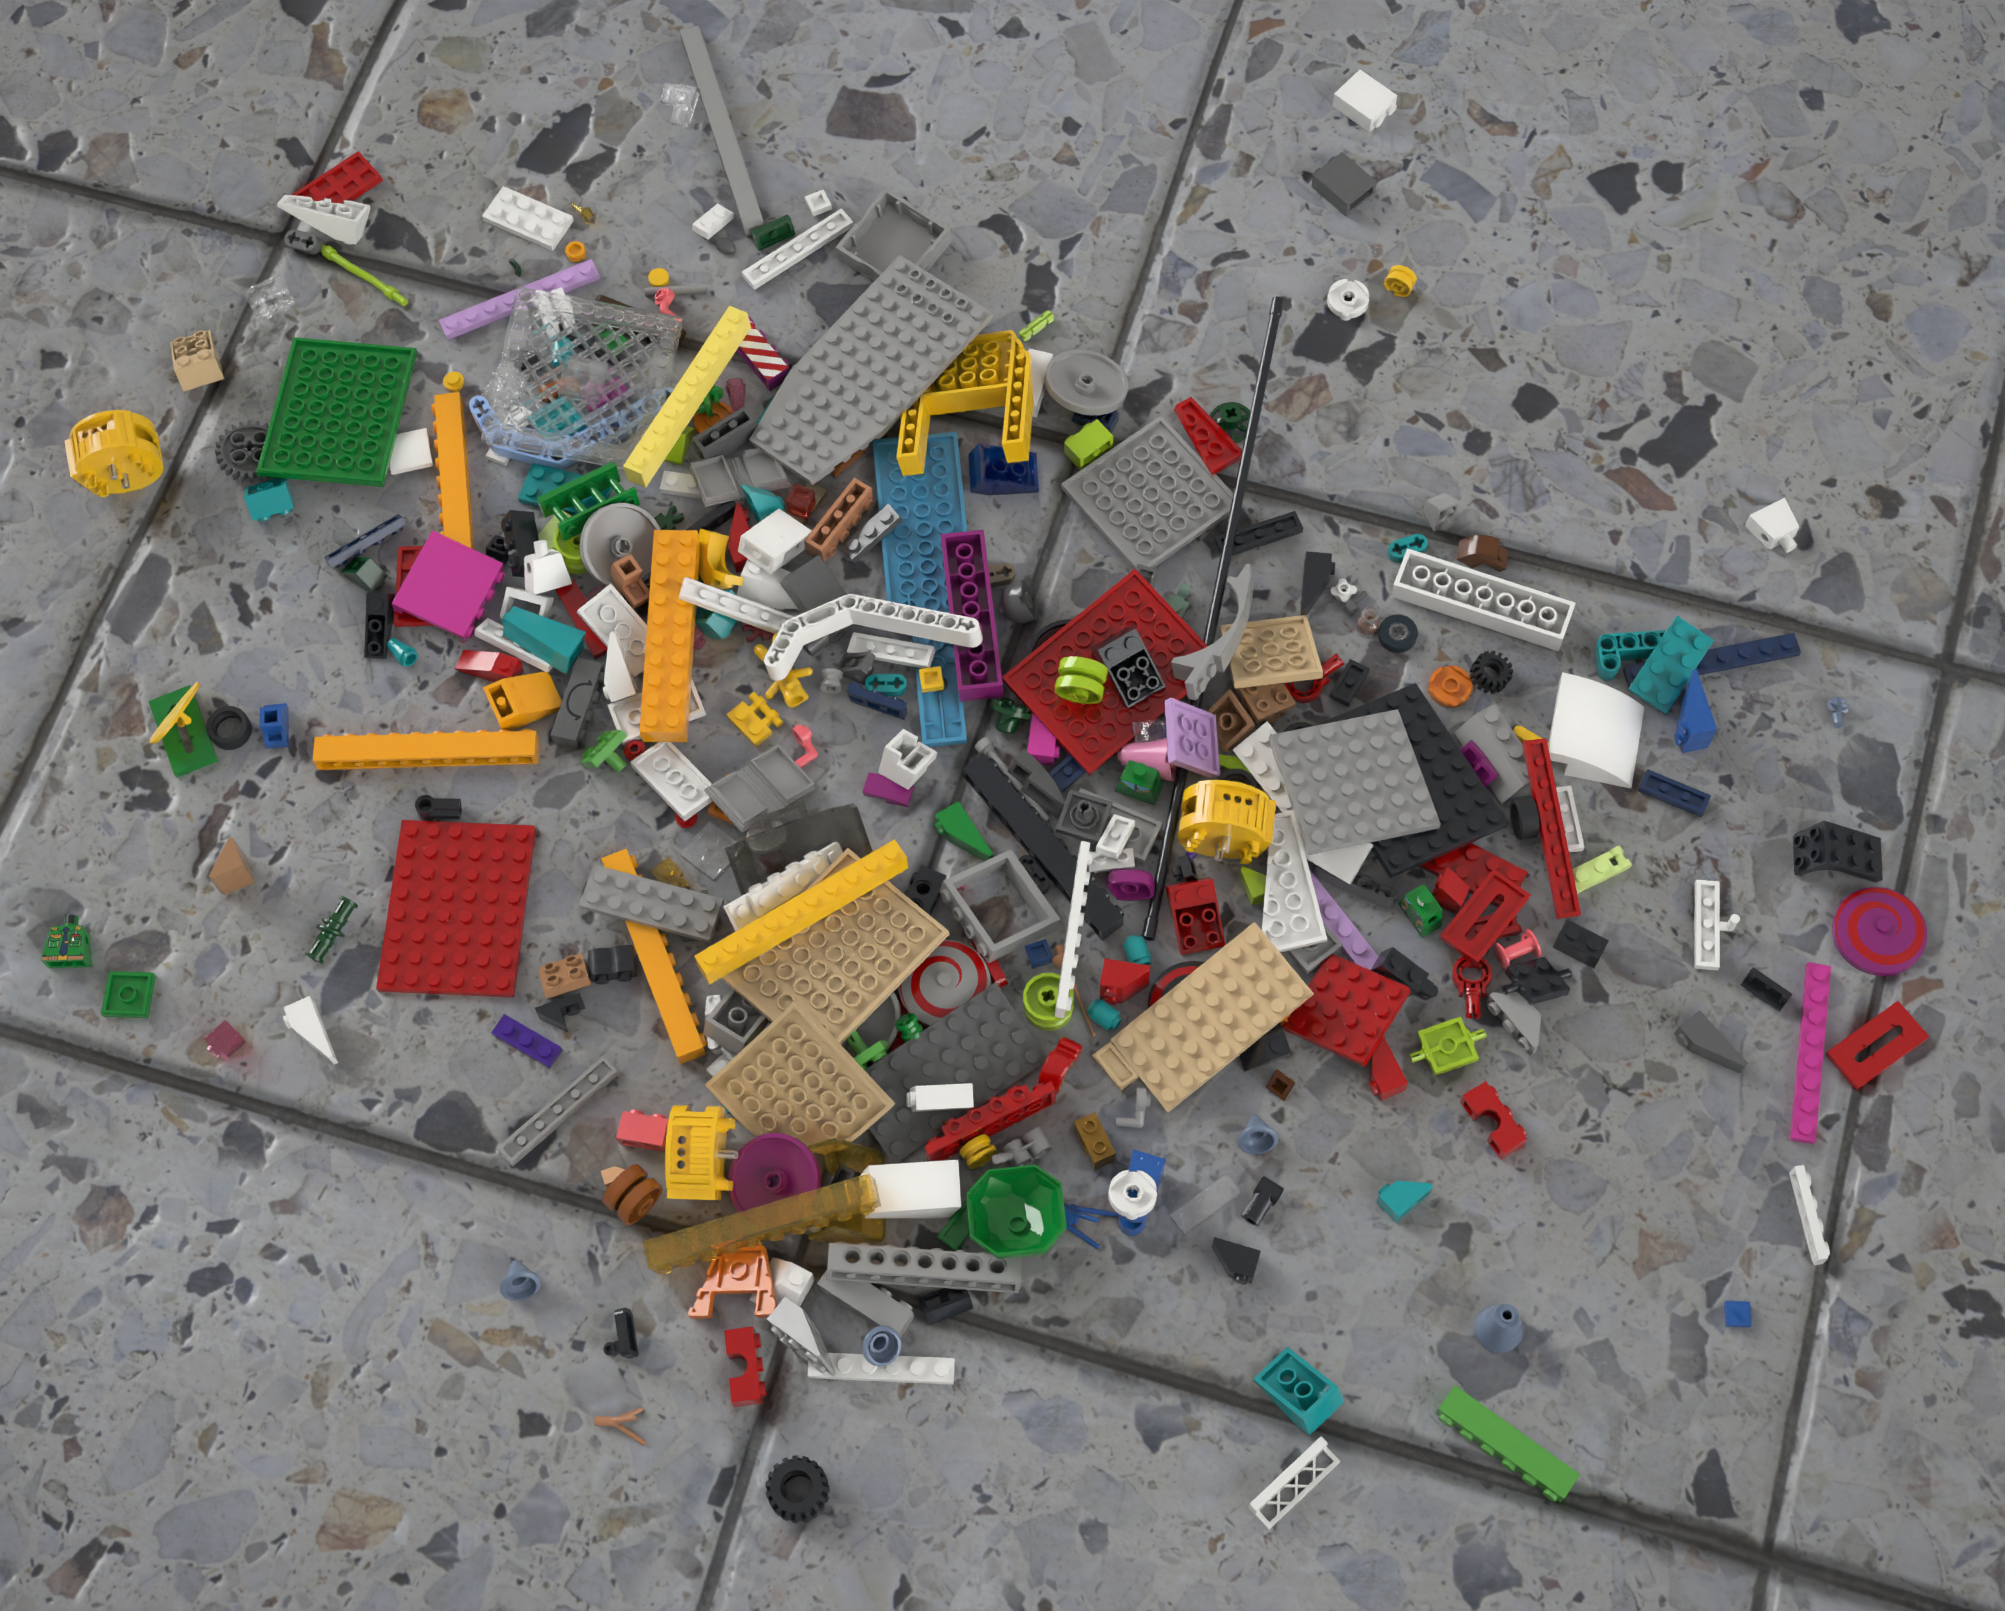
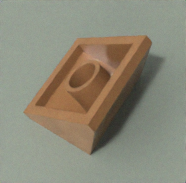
M1228 690L1207 711L1216 715L1218 744L1224 753L1234 749L1254 732L1255 723L1231 690Z
M229 837L208 876L220 893L224 895L255 883L246 856L235 840Z

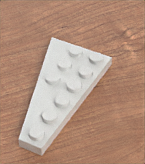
M1293 810L1275 814L1272 843L1269 845L1262 931L1279 952L1327 941Z

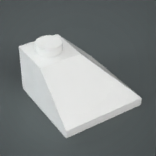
M772 1258L769 1265L777 1306L786 1296L800 1307L815 1281L813 1274L792 1262ZM752 1293L749 1300L756 1304L757 1293Z

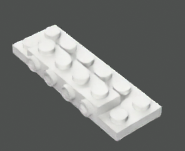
M833 842L818 852L812 851L804 856L805 859L798 863L796 861L787 865L784 872H777L768 876L767 882L751 886L748 889V893L724 906L735 932L803 893L843 853L839 843Z

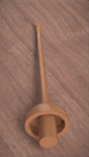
M1063 944L1055 947L1057 956L1052 958L1053 964L1057 967H1062ZM1074 983L1073 990L1090 1028L1091 1036L1094 1037L1096 1033L1093 1031L1076 983Z

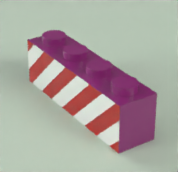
M748 316L751 329L736 351L767 389L772 391L783 383L791 368L785 358H780L776 347L767 342L763 331L756 329L754 321Z

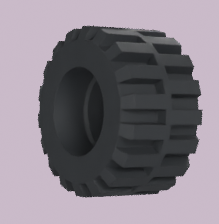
M795 1455L789 1460L787 1457L782 1459L783 1462L781 1464L776 1463L773 1466L775 1468L774 1471H770L768 1474L769 1480L766 1481L765 1487L769 1504L774 1512L785 1521L791 1520L792 1523H798V1521H803V1523L809 1522L808 1519L818 1517L817 1513L819 1511L823 1512L825 1503H828V1492H830L828 1479L822 1467L816 1461L809 1460L808 1457L803 1456L799 1458L798 1455ZM797 1476L808 1478L812 1483V1491L809 1497L799 1503L789 1502L783 1494L786 1483L791 1478Z

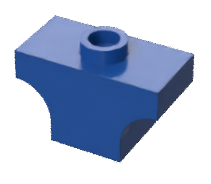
M286 703L264 705L263 708H260V729L263 733L264 745L267 749L289 746V713Z

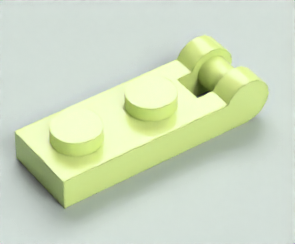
M1616 846L1609 852L1572 869L1577 894L1626 871L1632 866L1630 860L1624 857V851L1621 846ZM1613 859H1615L1618 863L1615 866H1613L1610 862Z

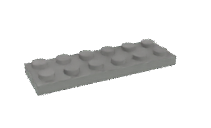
M594 865L579 907L583 910L710 943L724 905V899Z

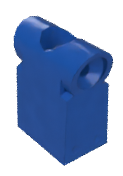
M1133 1149L1128 1170L1129 1172H1137L1138 1170L1148 1174L1154 1180L1157 1188L1156 1192H1158L1164 1174L1166 1159ZM1132 1189L1127 1191L1130 1198H1137V1190L1134 1189L1132 1192ZM1150 1212L1135 1220H1130L1126 1216L1119 1214V1229L1128 1236L1140 1234L1146 1226Z

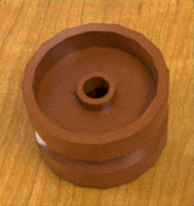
M634 1164L620 1173L607 1188L602 1198V1203L611 1212L618 1211L617 1217L626 1226H630L643 1218L656 1204L663 1190V1187L654 1178L647 1179V1172L639 1164Z

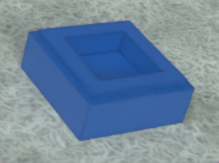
M1046 939L1025 945V951L1032 969L1052 963L1053 956Z

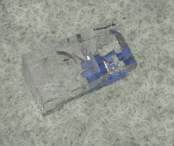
M1166 718L1132 723L1135 742L1137 743L1167 738Z

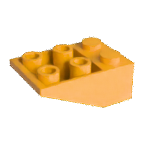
M545 671L504 678L483 687L501 730L513 731L558 712L562 703L549 672Z

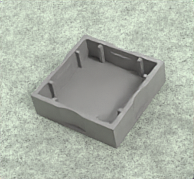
M885 187L868 207L863 218L849 230L835 248L840 261L874 282L899 255L923 270L928 271L953 239L950 227L931 215L917 210L907 200Z

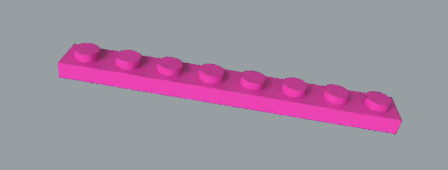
M1810 962L1805 967L1790 1140L1814 1144L1817 1133L1831 966Z

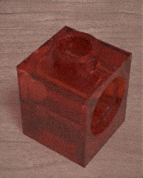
M794 483L786 499L788 513L808 520L816 505L814 490Z

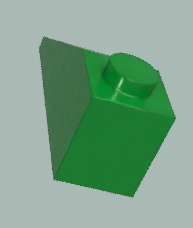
M959 801L935 814V828L940 835L944 834L949 842L982 861H987L994 857Z

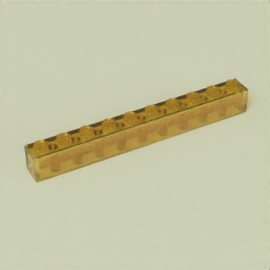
M865 1174L643 1241L648 1269L658 1275L668 1274L672 1271L671 1269L679 1266L680 1268L691 1267L696 1261H711L716 1259V1255L723 1253L726 1255L739 1252L740 1248L746 1246L754 1248L760 1246L763 1241H778L783 1239L784 1235L790 1233L802 1234L807 1231V1228L813 1226L816 1228L825 1227L833 1220L845 1221L857 1213H872L875 1211L874 1208L881 1206L876 1180L870 1174Z

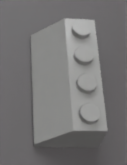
M1495 704L1476 713L1454 732L1453 735L1462 748L1470 740H1473L1496 769L1498 776L1488 785V788L1500 806L1510 802L1514 797H1520L1531 791L1523 746Z

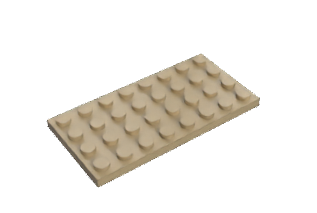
M1254 922L1110 1040L1169 1113L1307 1001L1314 993Z

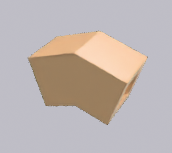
M614 1166L602 1170L601 1174L606 1188L625 1169Z

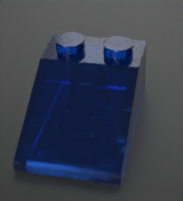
M979 443L968 454L971 493L991 496L1039 492L1037 453L1029 452V461L1007 463L1003 447Z

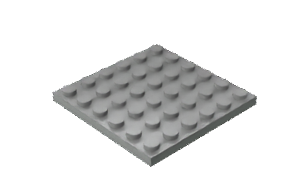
M1159 416L1061 483V489L1133 569H1136L1137 564L1155 568L1229 516L1233 492L1216 474L1211 475L1204 461L1162 416Z
M1398 709L1269 736V742L1308 855L1424 832L1440 827V820Z

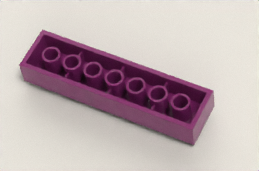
M984 530L940 534L949 613L976 619L979 622L983 637L982 643L977 647L953 644L959 702L1003 697L1002 674Z

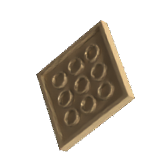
M1307 615L1247 622L1240 644L1228 664L1234 689L1323 678V670ZM1233 624L1220 625L1221 637Z

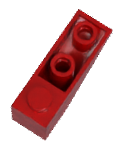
M740 502L736 503L728 541V549L736 573L743 571L748 559L738 552L741 535L753 527H748L747 521H750L747 509H742Z

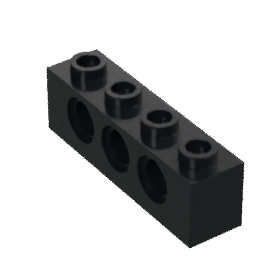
M921 865L918 873L914 872L911 877L910 885L912 886L910 890H905L904 894L931 916L941 895L939 893L940 888L947 875ZM919 891H924V892H926L927 894L921 895V894H919L918 892H919Z

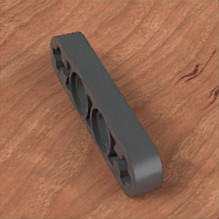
M1314 865L1312 872L1316 878L1384 908H1392L1397 901L1398 892L1395 888L1358 872L1352 883L1348 884L1330 872L1323 870L1318 865ZM1361 885H1366L1370 887L1371 890H1365L1361 887Z

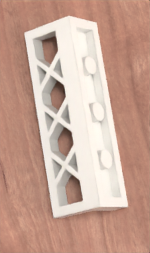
M1322 1436L1249 1504L1248 1508L1268 1530L1341 1462L1327 1448L1328 1443ZM1321 1452H1324L1332 1461L1327 1468H1316V1457ZM1301 1471L1312 1472V1482L1309 1485H1298V1474ZM1316 1472H1322L1316 1477ZM1295 1478V1484H1289ZM1283 1488H1295L1294 1499L1291 1502L1280 1501V1491ZM1298 1489H1304L1300 1494H1298ZM1277 1495V1501H1271ZM1265 1505H1277V1515L1269 1522L1260 1510ZM1280 1505H1281V1506H1286V1507L1280 1512Z

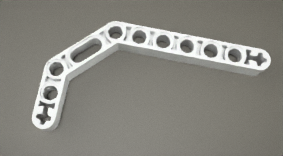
M847 594L785 621L764 658V663L772 680H782L788 675L805 644L851 624L965 647H977L982 643L983 637L979 622L974 618Z

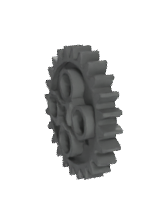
M248 420L247 425L240 421V427L232 424V431L225 429V436L219 435L220 442H216L217 449H215L217 464L220 465L221 470H225L226 476L232 474L233 480L241 477V481L244 483L246 478H249L250 482L253 483L254 478H257L261 482L262 476H258L256 470L268 431V423L260 426V422L257 421L255 425H252L251 421Z

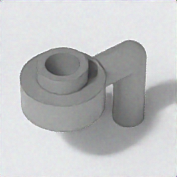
M1146 1088L1136 1089L1135 1118L1116 1117V1127H1143L1146 1107L1150 1108L1151 1093H1147Z

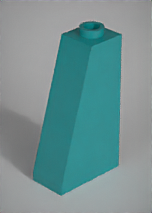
M515 606L512 607L509 613H505L502 618L501 625L504 626L503 635L562 673H568L584 649L585 631Z

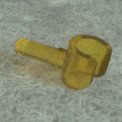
M575 203L572 204V208L580 213L586 224L590 223L588 220L590 217H596L589 207L581 208Z

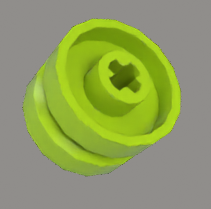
M557 528L553 537L554 548L561 553L567 571L578 575L589 573L581 558V534L563 541L559 528Z
M1065 657L1060 660L1058 669L1060 677L1056 679L1054 692L1059 697L1076 703H1099L1103 698L1104 687L1102 684L1106 682L1108 668L1104 664L1092 659Z
M1041 973L1034 976L1026 984L1023 992L1024 1014L1028 1022L1035 1028L1043 1031H1055L1064 1027L1070 1021L1074 1011L1073 990L1069 989L1068 996L1072 997L1070 1011L1066 1010L1064 1018L1054 1017L1060 975Z

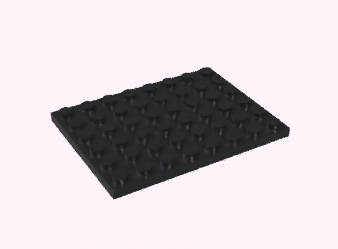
M1416 683L1317 724L1322 725L1397 709L1400 713L1441 825L1438 829L1371 842L1373 844L1372 851L1390 879L1504 829L1509 823Z

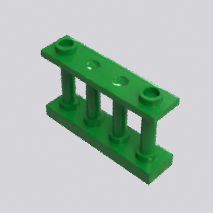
M613 461L537 497L542 515L546 518L554 514L560 521L557 524L563 541L581 534L590 516L604 506L615 503L640 505L636 488L632 487L625 491L619 484L621 482L617 466ZM611 487L617 495L606 500L600 491ZM592 496L598 504L587 509L581 501ZM573 505L579 513L567 518L562 510Z

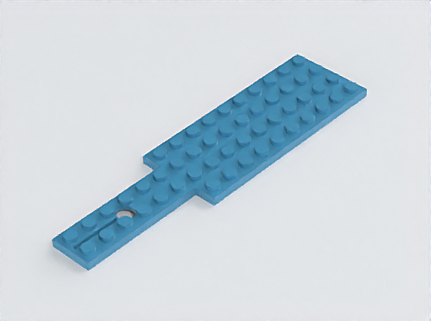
M957 432L928 434L924 474L908 476L902 475L897 460L899 437L873 440L879 511L889 504L903 519L897 527L882 539L887 601L949 613L940 534L967 531ZM912 636L913 643L934 646L936 651L931 667L941 666L942 678L948 683L947 688L942 692L922 693L919 669L923 668L915 667L922 743L928 747L967 744L963 702H959L953 644Z

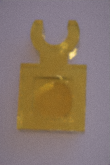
M669 856L651 870L659 882L677 887L684 886L690 890L688 882L680 879L684 876L683 872Z

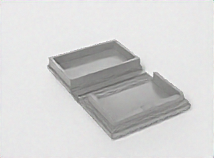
M758 448L745 450L740 455L741 457L725 460L723 455L690 462L689 467L705 507L746 498L741 488L744 484L768 491L792 487V484L784 466Z
M778 744L753 758L748 766L737 772L730 773L705 788L704 791L741 832H744L815 790V783Z

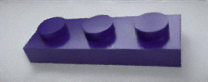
M506 1014L502 1016L491 1032L494 1037L549 1069L563 1050L559 1045Z

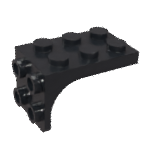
M1825 820L1794 834L1795 875L1803 876L1814 871L1833 870L1876 883L1883 880L1880 837Z

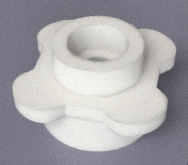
M1343 578L1339 579L1338 584L1331 588V594L1337 600L1344 603L1351 598L1352 594L1357 592L1356 586H1351Z

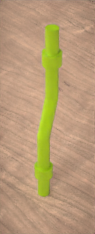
M322 243L320 252H322L325 258L335 261L346 270L369 282L382 291L388 299L395 300L402 306L407 305L408 299L400 295L397 289L387 286L375 276L344 259L331 246H326Z

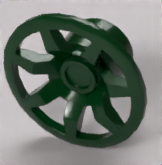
M1226 402L1213 409L1209 416L1218 425L1222 424L1221 428L1224 432L1230 430L1231 438L1235 443L1245 439L1247 427L1241 422L1249 419L1250 410L1246 406L1236 402ZM1241 409L1244 410L1247 413V415H1242ZM1220 411V418L1213 419L1214 415ZM1237 428L1245 432L1239 438H1235V429Z

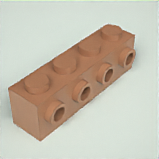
M853 478L804 540L807 554L812 557L819 555L824 563L828 558L833 557L837 546L847 539L852 527L857 526L863 513L872 507L874 500L870 486Z

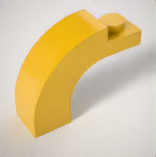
M700 529L699 575L702 581L718 589L733 588V585L742 586L744 578L730 573L726 567L725 552L729 536Z

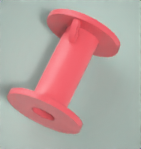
M1529 929L1524 931L1520 942L1503 948L1499 943L1494 944L1496 958L1505 971L1507 966H1510L1511 960L1529 952H1532L1537 958L1541 956L1538 940Z

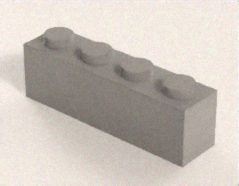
M827 1270L817 1283L820 1291L875 1327L890 1326L898 1332L900 1337H902L914 1319V1313L911 1311L912 1307L903 1300L897 1302L891 1298L892 1294L883 1287L877 1289L871 1285L872 1283L826 1280Z

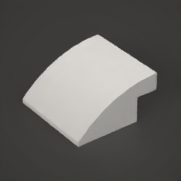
M1562 672L1548 744L1551 761L1566 763L1564 775L1631 788L1644 707L1631 697L1607 685Z

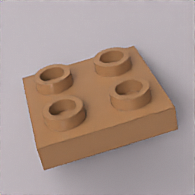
M1284 683L1235 688L1256 724L1263 721L1269 724L1280 719L1286 711L1296 706L1295 700Z
M582 953L570 955L565 959L549 962L544 966L538 967L546 999L592 985Z

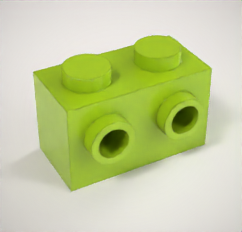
M1096 419L1092 423H1087L1077 434L1070 435L1064 442V454L1082 470L1113 447V435Z

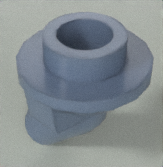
M1833 696V700L1827 701V709L1832 710L1834 727L1840 728L1843 726L1841 712L1847 713L1850 704H1846L1847 699Z

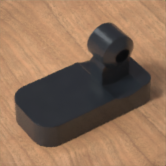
M625 1307L614 1311L619 1340L614 1341V1343L607 1342L604 1345L603 1351L611 1357H615L618 1354L627 1359L637 1357L639 1353L633 1314L630 1309Z

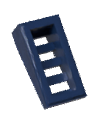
M1113 411L1108 414L1093 415L1091 420L1088 419L1090 415H1085L1082 418L1080 417L1081 414L1075 412L1072 418V422L1085 426L1087 423L1095 421L1097 417H1101L1099 421L1112 434L1119 420V412Z

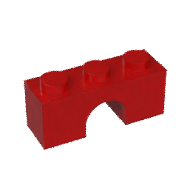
M1485 1081L1462 1095L1460 1103L1473 1121L1482 1116H1488L1497 1123L1498 1129L1489 1135L1487 1142L1500 1160L1524 1146L1527 1141L1526 1131L1513 1120L1510 1108L1501 1103L1499 1094L1493 1086H1489Z
M753 1326L724 1330L726 1354L729 1360L740 1358L747 1362V1369L743 1375L729 1378L732 1405L735 1408L763 1404L762 1396H766L767 1393L765 1381H761L760 1372L764 1371L763 1358L758 1357L757 1348H761L760 1333H756Z

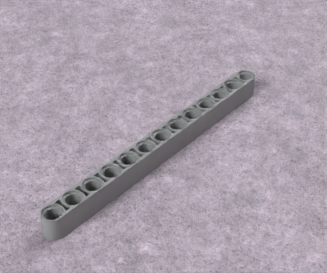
M697 25L679 30L745 236L752 235L751 231L763 226L764 221L700 28Z

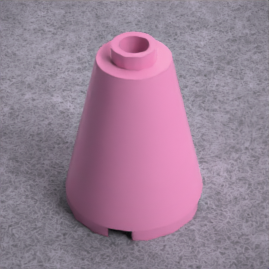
M1167 738L1128 743L1118 752V761H1121L1122 766L1125 767L1128 760L1143 763L1148 767L1157 769L1161 779L1175 781L1177 766L1169 763Z

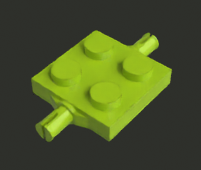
M1461 1016L1417 1031L1421 1050L1410 1053L1409 1058L1412 1063L1425 1059L1430 1064L1434 1076L1478 1061L1479 1057L1474 1048V1041L1486 1038V1032L1482 1028L1470 1033L1465 1027Z

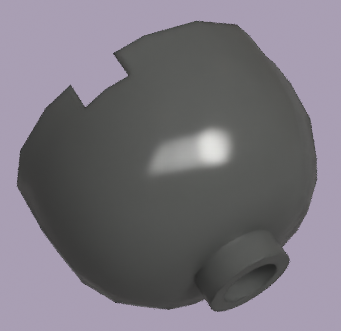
M1021 579L1009 584L1003 590L1001 602L999 603L1001 614L1006 615L1009 620L1017 624L1029 623L1037 620L1038 617L1036 603L1032 605V591L1025 580Z

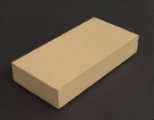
M1111 1041L1092 1055V1058L1121 1092L1140 1079Z

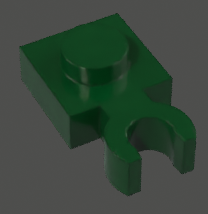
M676 506L670 507L666 516L659 513L654 518L661 530H676L674 524H679L685 519L683 513L673 516L677 512Z

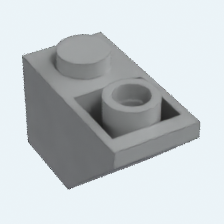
M1446 493L1425 500L1423 512L1433 531L1446 530L1454 523L1459 503L1455 498Z

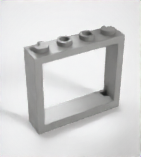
M1011 849L944 880L939 891L943 897L942 901L948 904L952 910L953 917L961 923L966 936L972 939L978 953L983 955L987 963L995 961L1056 931L1060 922V918ZM1002 868L1037 917L1039 923L994 944L957 891V888Z

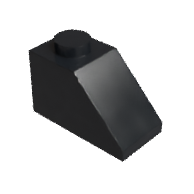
M1214 1237L1212 1249L1228 1277L1233 1278V1281L1238 1284H1252L1261 1251Z

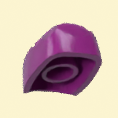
M1133 868L1124 870L1113 869L1107 875V887L1117 900L1136 901L1154 897V877L1148 871Z

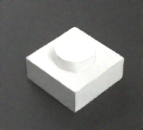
M824 190L805 196V202L813 217L832 210L831 203Z

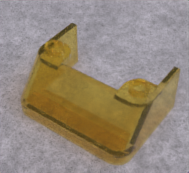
M839 1138L829 1139L808 1146L810 1151L825 1155V1167L833 1176H835L840 1163L860 1173H863L870 1165H885L884 1156L879 1150ZM859 1178L843 1216H838V1221L829 1222L825 1230L808 1234V1239L827 1244L838 1241L855 1245L860 1243H879L886 1236V1218H865V1211H862L861 1208L864 1188L861 1187Z

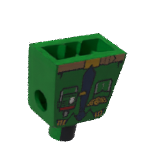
M65 915L64 926H52L50 928L41 956V961L48 968L92 966L90 934L84 926L78 925V916Z

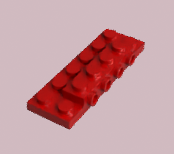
M1050 1081L1046 1084L1044 1082L1039 1083L1032 1088L1033 1091L1031 1092L1026 1084L1013 1086L1007 1091V1094L1001 1097L994 1096L979 1108L977 1106L970 1108L965 1112L964 1116L958 1119L954 1117L947 1120L944 1126L941 1127L943 1137L936 1136L930 1139L927 1145L924 1146L927 1161L947 1160L958 1154L960 1149L975 1137L983 1134L991 1137L1056 1104L1055 1088Z

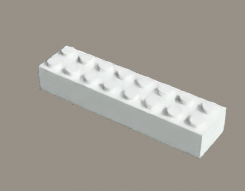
M1408 548L1391 594L1393 598L1555 651L1560 650L1576 604L1575 602Z

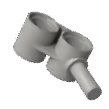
M1037 1127L1023 1136V1142L1020 1139H1016L1004 1146L1002 1149L1004 1153L993 1155L992 1161L994 1164L1008 1162L1012 1167L1026 1166L1031 1161L1046 1155L1053 1147L1041 1128Z

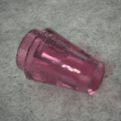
M741 378L729 379L725 389L732 410L737 411L745 405L746 384L743 383Z

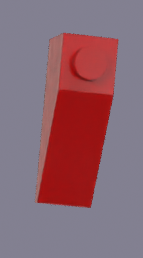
M463 650L455 666L457 671L491 682L521 676L524 672L520 659L499 652Z
M1384 1036L1370 1058L1369 1087L1373 1095H1377L1380 1101L1405 1091L1408 1085Z

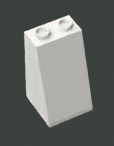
M958 1160L870 1165L861 1173L860 1185L864 1188L861 1208L862 1211H865V1218H950L961 1208Z

